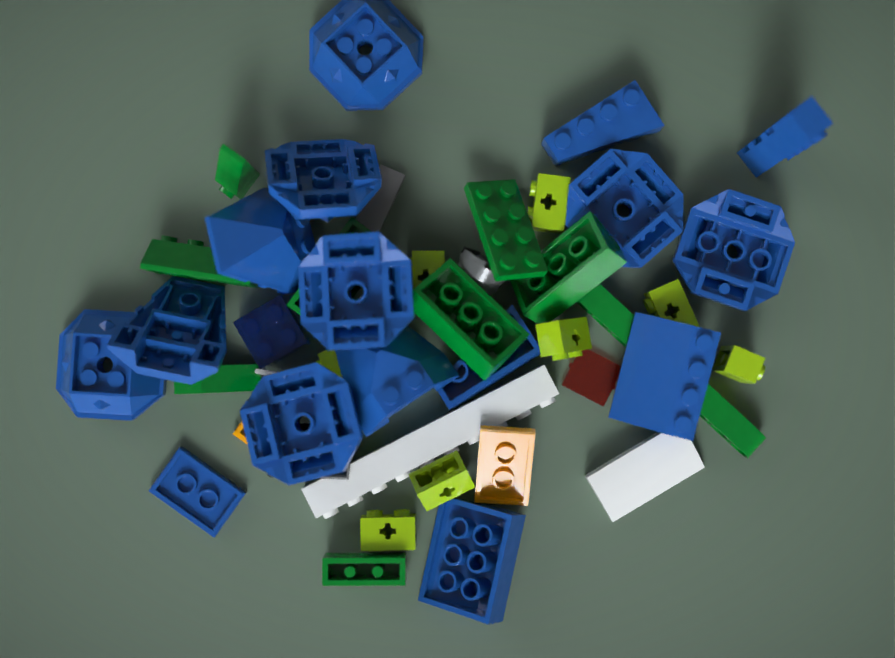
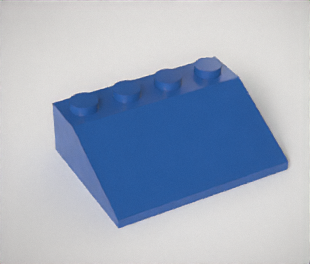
M635 312L608 418L693 441L721 332Z
M453 498L439 505L418 601L488 625L503 622L526 515L459 498Z

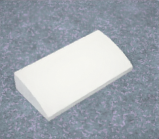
M657 432L589 472L585 477L611 521L614 522L705 467L692 441Z

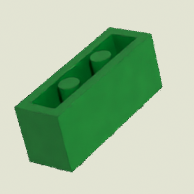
M407 552L325 553L322 558V586L406 585Z

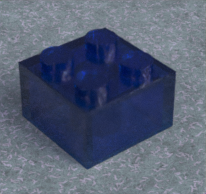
M282 295L275 297L233 322L259 369H267L311 343L295 313L287 306L288 301Z

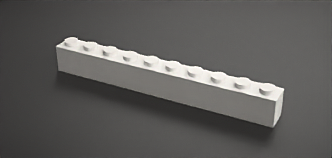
M541 365L351 462L349 480L318 479L304 486L301 490L315 518L323 515L324 519H327L339 512L338 507L347 503L349 507L363 500V494L369 491L376 494L387 488L386 482L394 478L399 482L409 477L410 470L418 466L422 468L434 462L435 457L441 454L446 456L456 450L459 451L458 446L468 441L469 445L478 442L480 425L506 427L508 426L507 420L513 417L520 420L532 414L531 408L539 404L541 408H544L556 401L554 396L558 395L559 392L545 365Z

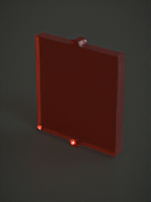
M589 349L582 350L583 356L576 357L573 363L569 364L570 369L562 386L604 407L611 391L616 388L615 383L618 380L621 366Z

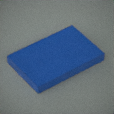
M182 446L178 448L149 489L150 493L212 537L217 536L247 493Z

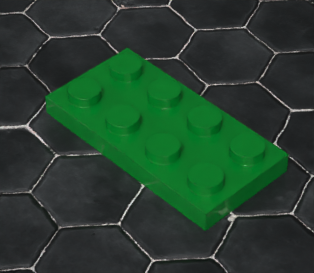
M516 180L467 182L464 191L495 282L544 277L548 269Z

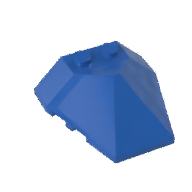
M268 188L259 189L205 217L217 274L243 282H254L258 284V287H269L277 290V293L280 294L296 293L299 289L298 267L316 246L310 219L295 220L283 204L269 194Z
M172 276L151 295L152 299L145 306L140 305L137 307L135 314L127 322L123 320L117 325L107 344V349L137 374L192 385L218 372L226 354L225 286Z
M406 326L387 347L335 350L341 376L350 382L360 427L366 437L389 423L388 417L432 388L437 391L459 377V374L446 355L409 326Z

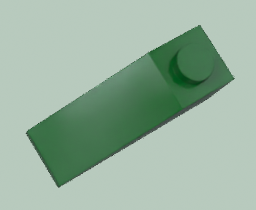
M222 144L219 150L215 181L221 185L218 190L230 199L234 195L242 199L260 174L247 160L225 144Z
M261 364L220 365L218 372L192 385L174 381V394L253 391L261 380V375L255 373L256 369H261Z

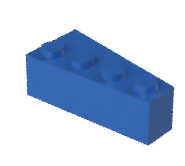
M636 80L544 137L541 145L553 164L558 166L646 135L658 133L665 125Z
M811 96L743 147L737 154L757 178L783 159L790 160L795 155L822 140L828 135L825 129L831 126L833 122L813 96Z
M513 305L506 312L530 335L486 381L464 360H458L453 367L459 374V377L437 390L450 411L540 355L538 343Z

